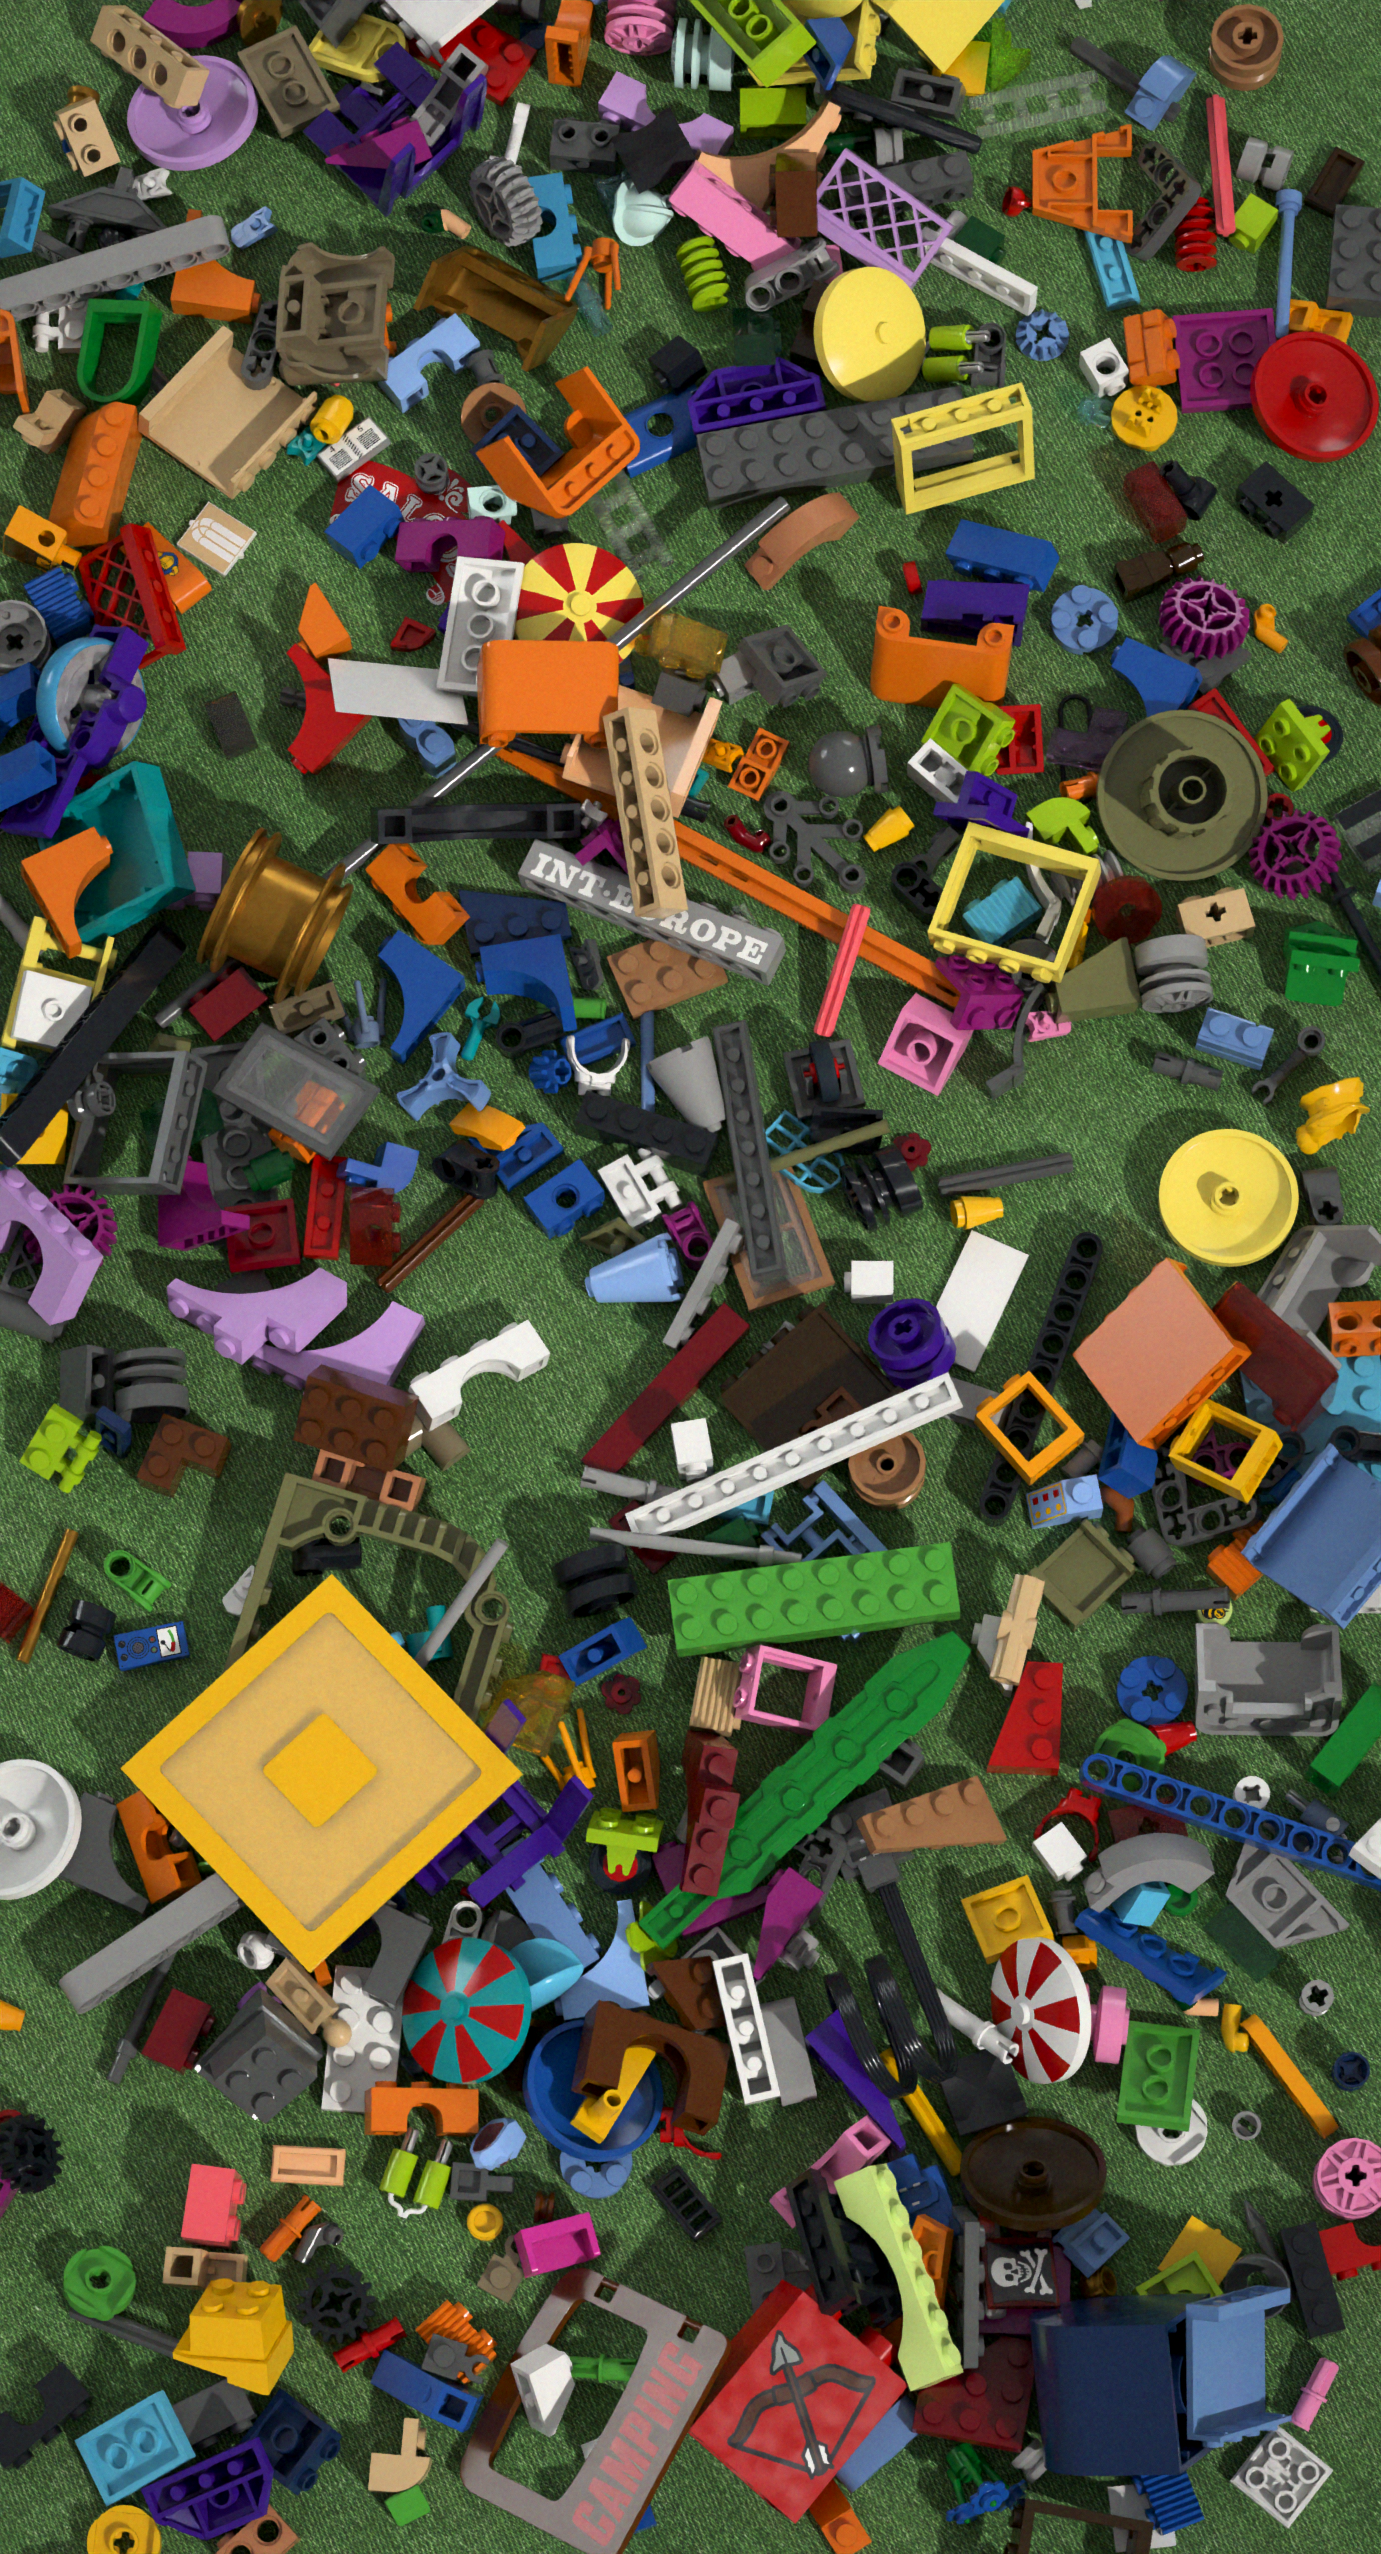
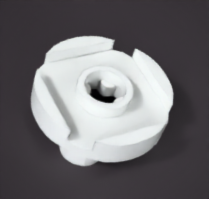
M1193 2099L1189 2132L1178 2131L1180 2134L1178 2138H1174L1171 2135L1165 2137L1162 2133L1164 2131L1163 2128L1135 2125L1137 2143L1149 2159L1163 2166L1169 2167L1185 2164L1194 2159L1204 2147L1208 2134L1207 2117L1201 2106Z

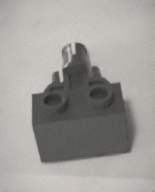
M781 2242L744 2247L753 2314L782 2279L802 2291H805L812 2283L809 2268L806 2265L805 2254L792 2248H781Z

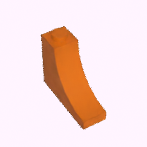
M561 0L555 25H547L545 49L549 83L581 88L595 22V5L593 2L588 0Z
M188 209L186 222L203 217L202 210ZM216 260L177 271L170 301L174 314L252 325L254 313L258 314L261 308L262 294L257 293L255 280L237 276L222 267Z
M94 826L21 861V876L43 915L48 919L47 922L69 959L80 955L82 950V940L74 920L78 899L86 886L97 875L110 868V854L113 853L105 835L100 836Z

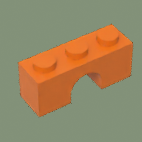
M408 843L389 844L365 869L372 878V885L380 893L388 896L393 902V910L401 918L407 919L415 928L413 930L415 936L422 943L427 945H444L470 918L469 914L450 892H434L426 901H423L417 893L416 883L419 875L428 866Z
M141 1790L116 1804L151 1904L176 1900L202 1882L192 1851L177 1854L171 1851L167 1842V1830L171 1823Z
M377 2081L375 2082V2087L365 2091L364 2135L400 2136L407 2132V2117L413 2107H422L431 2112L436 2123V2136L472 2137L478 2133V2089H468V2084L446 2083V2088H432V2082H412L411 2088H397V2082Z

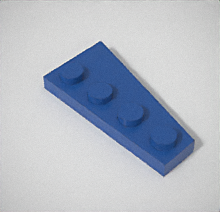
M1088 1907L1079 1913L1074 1923L1076 1927L1084 1931V1934L1089 1939L1104 1945L1113 1952L1116 1958L1128 1962L1141 1971L1146 1979L1158 1983L1171 1992V1995L1176 2000L1187 2003L1189 2006L1221 1985L1228 1973L1217 1966L1214 1972L1198 1964L1200 1957L1188 1951L1183 1956L1167 1948L1166 1943L1168 1940L1156 1934H1141L1137 1932V1925L1122 1923L1118 1914L1107 1908L1098 1913Z

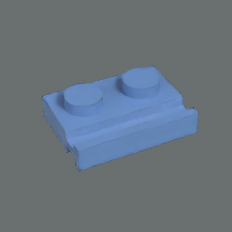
M1095 2208L1080 2221L1063 2227L1051 2241L1054 2244L1058 2241L1065 2248L1063 2253L1072 2261L1075 2267L1089 2278L1130 2237L1106 2212L1101 2214Z

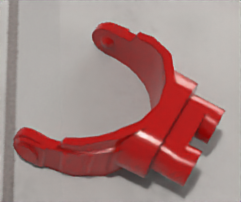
M1070 1787L1066 1798H1061L1057 1807L1042 1819L1040 1825L1035 1829L1033 1838L1037 1840L1042 1836V1830L1046 1823L1056 1816L1064 1814L1078 1816L1089 1825L1093 1832L1094 1847L1092 1852L1089 1853L1088 1861L1094 1862L1098 1855V1845L1100 1843V1834L1097 1827L1101 1816L1098 1810L1102 1800L1092 1795H1089L1088 1799L1082 1797V1791Z
M674 2107L662 2108L660 2122H666V2128H660V2143H674V2147H685L693 2154L710 2160L721 2159L722 2153H708L692 2146L684 2135L683 2129L671 2125Z

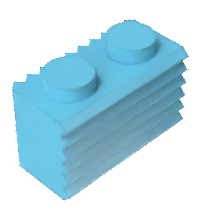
M1017 876L1011 881L1003 879L991 889L992 894L982 901L980 898H977L964 908L962 926L972 939L1000 946L1041 917L1042 907Z

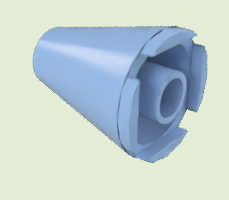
M667 1232L659 1234L591 1268L589 1271L590 1276L585 1277V1285L589 1297H595L598 1303L682 1301L685 1298V1294L678 1293V1287L684 1286L680 1260L676 1248L669 1249L666 1241L672 1240L671 1236Z

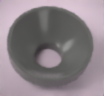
M1255 2253L1242 2256L1232 2264L1225 2276L1224 2294L1250 2287L1247 2278L1253 2272L1266 2274L1269 2279L1268 2286L1290 2288L1291 2292L1290 2279L1286 2269L1275 2258L1265 2254ZM1287 2304L1265 2309V2320L1278 2315Z

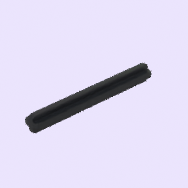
M837 83L832 86L829 93L830 101L957 149L966 150V152L971 154H977L980 150L982 139L978 135Z

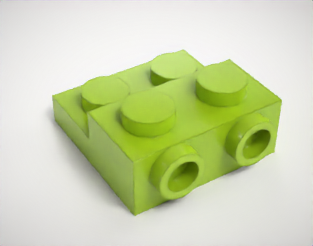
M952 684L921 742L925 744L931 738L968 771H977L984 776H990L998 767L999 760L996 756L1001 747L1008 746L1015 736V731L1012 727L1016 720L992 702L982 701L961 684Z
M1197 2251L1184 2257L1131 2291L1133 2295L1210 2293V2297L1223 2294Z

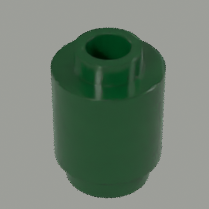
M279 1147L248 1160L250 1164L242 1167L253 1192L260 1189L264 1192L292 1179L293 1177L290 1172L296 1169L288 1150L281 1153Z

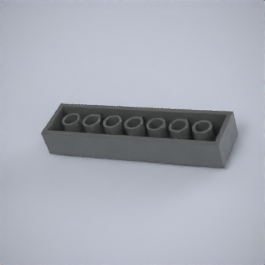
M961 385L697 434L696 448L709 510L778 498L779 496L784 497L896 476L891 419L963 399ZM910 426L900 429L904 434L912 432ZM971 434L912 451L913 472L972 462L974 447Z

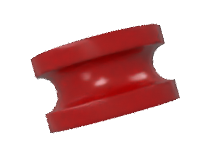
M1275 793L1267 798V809L1264 819L1267 825L1271 826L1270 817L1275 818L1277 821L1282 819V813L1280 817L1273 816V810L1269 809L1270 806L1274 808L1275 804L1282 805V811L1287 812L1292 817L1294 806L1288 796Z

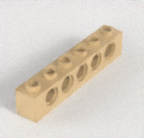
M626 707L603 716L634 912L635 917L664 919L688 910L656 711Z

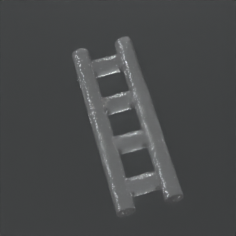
M1096 69L967 97L969 110L980 108L984 125L975 127L976 135L984 139L1106 112L1105 100L1093 101L1089 84L1098 83ZM1076 87L1081 104L1061 108L1057 91ZM1044 94L1049 111L1029 115L1025 98ZM1012 101L1017 118L997 122L993 105Z
M622 469L613 477L620 492L604 500L596 492L588 500V503L619 559L628 567L638 582L644 577L640 567L658 559L661 566L665 568L673 564L674 560ZM627 504L635 520L617 528L609 512ZM642 531L651 547L633 556L625 539Z

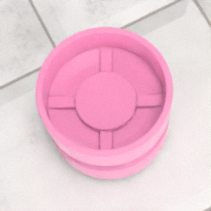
M1085 1983L1090 2001L1089 1984ZM1103 1985L1097 2005L1090 2004V2041H1093L1095 2062L1119 2064L1121 2045H1126L1130 2009L1126 2008V1988Z

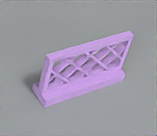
M847 148L843 150L817 189L818 231L867 267H879L894 273L911 290L917 284L919 277L954 228V225ZM847 159L858 166L860 180L847 183L842 182L840 169ZM864 171L873 178L865 179ZM836 176L837 184L830 185V183ZM879 181L885 186L887 200L870 203L866 183ZM861 184L864 204L847 207L843 187ZM838 188L841 208L829 210L818 202L826 190ZM891 191L897 194L900 198L892 199ZM906 201L912 205L914 219L897 222L893 203ZM888 204L891 223L874 226L870 207ZM865 208L868 227L856 229L850 225L848 211ZM918 210L927 217L919 218ZM842 212V214H843V219L840 218V217H839L838 215H836L835 213ZM932 220L943 228L936 240L923 241L920 222ZM915 223L918 243L901 246L897 226ZM892 227L895 247L883 249L876 242L875 230ZM869 232L870 239L862 233ZM932 245L926 254L924 246ZM919 247L921 263L914 271L904 264L902 250ZM896 251L897 258L891 255L889 252Z

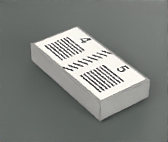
M368 416L342 435L337 443L330 444L316 456L321 465L339 483L391 443L387 435Z

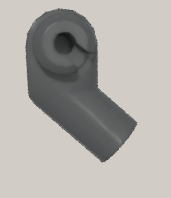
M331 2221L309 2226L304 2231L292 2257L309 2265L317 2247L327 2244L336 2246L341 2243L344 2237L343 2230L339 2228L337 2223Z

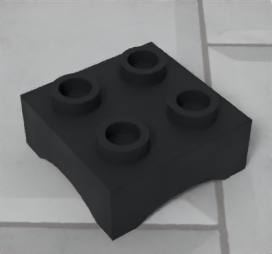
M670 107L660 112L645 127L633 132L619 133L611 138L639 194L656 187L659 183L679 173L685 172L697 160Z
M986 2049L958 2059L956 2075L939 2083L959 2138L1028 2114V2109L1011 2063L1004 2064Z

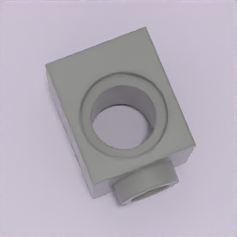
M739 651L712 666L713 679L710 680V684L718 698L724 696L730 706L758 690L751 682L757 671Z

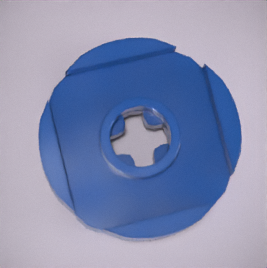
M1144 1656L1132 1661L1121 1672L1116 1688L1117 1703L1122 1713L1128 1719L1146 1728L1149 1725L1173 1722L1184 1709L1188 1696V1685L1182 1671L1171 1659L1158 1656ZM1148 1683H1153L1155 1687L1160 1686L1162 1692L1158 1693V1700L1152 1701L1150 1696H1143L1142 1691L1147 1689Z

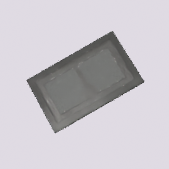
M262 1022L211 1092L218 1098L330 1161L377 1097L381 1088Z

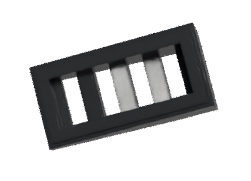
M679 2164L650 2186L694 2244L698 2243L724 2222L723 2218ZM679 2177L683 2183L666 2195L662 2190ZM689 2189L692 2194L675 2207L672 2201ZM697 2200L701 2205L684 2218L681 2212ZM706 2211L709 2217L693 2229L690 2223Z

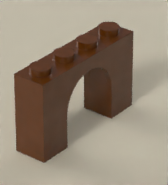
M598 2000L585 2014L571 2091L598 2100L606 2091L611 2089L617 2090L625 2051L635 2047L650 2049L661 2055L669 2063L676 2077L677 2091L671 2125L704 2136L718 2123L731 2045L720 2042L718 2038L711 2035H699L688 2031L682 2025L668 2024L656 2020L650 2014L636 2013L621 2008L615 2002Z

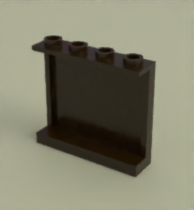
M824 1302L816 1307L811 1303L796 1316L799 1323L790 1331L786 1326L770 1339L774 1345L765 1354L761 1350L757 1351L744 1363L748 1368L746 1372L739 1378L732 1374L719 1386L723 1393L716 1399L764 1452L805 1435L802 1431L803 1426L811 1420H818L822 1417L816 1408L841 1386L847 1390L863 1409L904 1392L899 1385L895 1387L830 1316L824 1309L827 1306ZM832 1465L792 1483L802 1492L809 1488Z

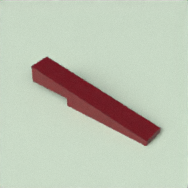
M723 1303L581 1459V1462L584 1465H588V1467L618 1474L702 1386L705 1378L750 1333V1325L727 1304Z

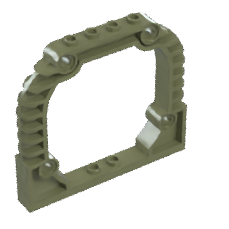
M285 1472L223 1673L248 1651L250 1641L257 1642L262 1622L257 1621L261 1607L267 1608L271 1599L273 1588L268 1587V1583L279 1548L295 1551L301 1546L323 1537L335 1546H345L352 1543L358 1535L432 1556L453 1567L465 1583L486 1554L470 1535L450 1523ZM339 1518L345 1519L350 1523L349 1531L342 1536H336L330 1531L332 1522ZM493 1570L464 1610L467 1624L473 1631V1635L453 1697V1701L481 1731L483 1726L477 1724L481 1710L488 1711L493 1691L487 1690L491 1676L498 1678L504 1659L498 1656L501 1643H509L514 1626L513 1623L508 1622L510 1605L504 1594L497 1591ZM489 1601H496L503 1608L501 1615L495 1619H489L482 1613L484 1604Z

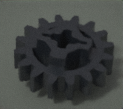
M20 2114L8 2119L9 2121L0 2124V2167L3 2169L0 2178L2 2180L10 2178V2188L14 2190L20 2187L22 2194L30 2192L35 2194L46 2190L48 2186L56 2183L54 2176L62 2172L61 2168L56 2164L64 2160V2157L56 2151V2148L61 2146V2142L53 2141L52 2139L55 2130L53 2128L46 2130L44 2128L45 2120L42 2118L35 2121L34 2114L26 2116Z
M331 2263L330 2272L326 2274L320 2267L317 2268L316 2271L319 2278L313 2280L306 2277L305 2281L310 2288L308 2291L299 2290L298 2292L301 2297L305 2298V2303L297 2305V2310L307 2312L301 2323L303 2325L313 2324L310 2331L312 2336H316L320 2331L323 2332V2342L328 2343L332 2336H336L337 2342L343 2344L344 2335L349 2334L354 2340L358 2339L355 2330L360 2327L367 2331L369 2327L364 2322V2319L366 2317H375L376 2315L375 2312L368 2309L369 2304L377 2302L376 2297L367 2296V2292L373 2288L371 2282L361 2284L360 2282L364 2274L359 2271L354 2276L350 2275L351 2266L347 2264L342 2272H338L335 2263ZM332 2280H345L354 2286L347 2289L338 2288ZM321 2287L323 2291L321 2302L313 2308L314 2296ZM337 2295L340 2299L346 2297V2301L342 2303L343 2310L339 2313L334 2308L328 2310V2307L332 2304L331 2297ZM361 2299L359 2314L353 2321L351 2316L353 2305ZM328 2318L338 2320L342 2328H330L320 2323V2321Z

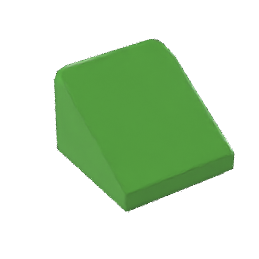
M416 2484L387 2498V2501H385L399 2526H404L431 2511L421 2487Z

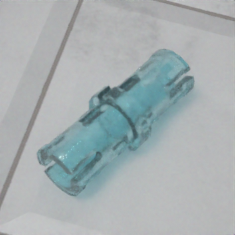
M576 271L566 277L565 281L568 285H570ZM584 271L573 294L579 306L578 311L584 314L593 335L599 337L600 330L603 336L612 330L613 325L601 305L603 300L600 294L595 293Z

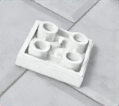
M1278 2425V2430L1267 2432L1229 2482L1288 2529L1330 2476L1333 2469Z

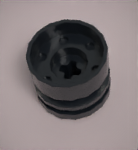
M894 1143L872 1152L874 1166L872 1170L869 1169L861 1158L854 1161L858 1176H856L848 1164L839 1167L842 1190L847 1204L855 1218L860 1221L863 1228L869 1234L876 1231L878 1227L874 1214H876L883 1226L890 1225L888 1208L891 1206L902 1219L923 1210L922 1198L914 1177L903 1155Z

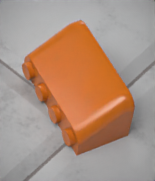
M121 402L109 403L79 420L73 428L48 521L68 533L66 543L68 546L93 551L116 536L143 436L138 431L139 415L135 405Z

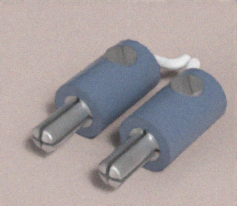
M1293 1789L1286 1793L1285 1799L1303 1812L1299 1818L1310 1827L1347 1839L1344 1831L1349 1826V1823L1322 1802L1314 1798L1310 1803ZM1264 1823L1263 1826L1275 1835L1273 1826L1269 1823ZM1294 1835L1292 1841L1294 1848L1299 1852H1307L1309 1850L1307 1838L1303 1835ZM1340 1856L1332 1857L1329 1861L1332 1863L1336 1861L1342 1863L1343 1858ZM1301 1864L1310 1872H1313L1315 1870V1868Z

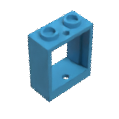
M23 177L0 182V209L6 208L0 231V258L32 252L45 191Z

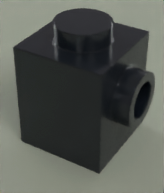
M679 335L648 358L654 371L651 373L653 381L660 389L664 390L667 388L676 396L680 395L708 373L698 350Z

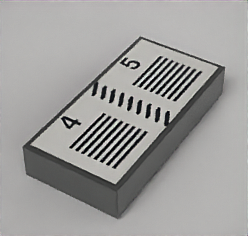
M37 228L32 248L34 253L52 263L82 255V253Z

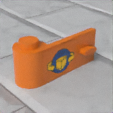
M147 522L143 527L151 529L175 612L181 616L210 593L212 587L198 568ZM123 545L118 550L126 557L127 553Z

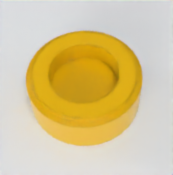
M479 2204L468 2214L467 2227L471 2235L480 2241H491L497 2238L503 2230V2216L499 2209L491 2204Z

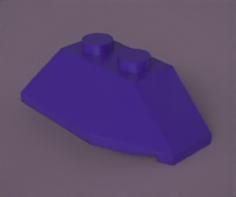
M780 357L713 370L700 385L696 393L687 401L694 435L821 412L826 409L819 375L813 372L809 373Z
M256 2437L189 2465L141 2488V2491L155 2523L165 2527L168 2525L182 2533L207 2541L267 2514L274 2470L260 2438Z

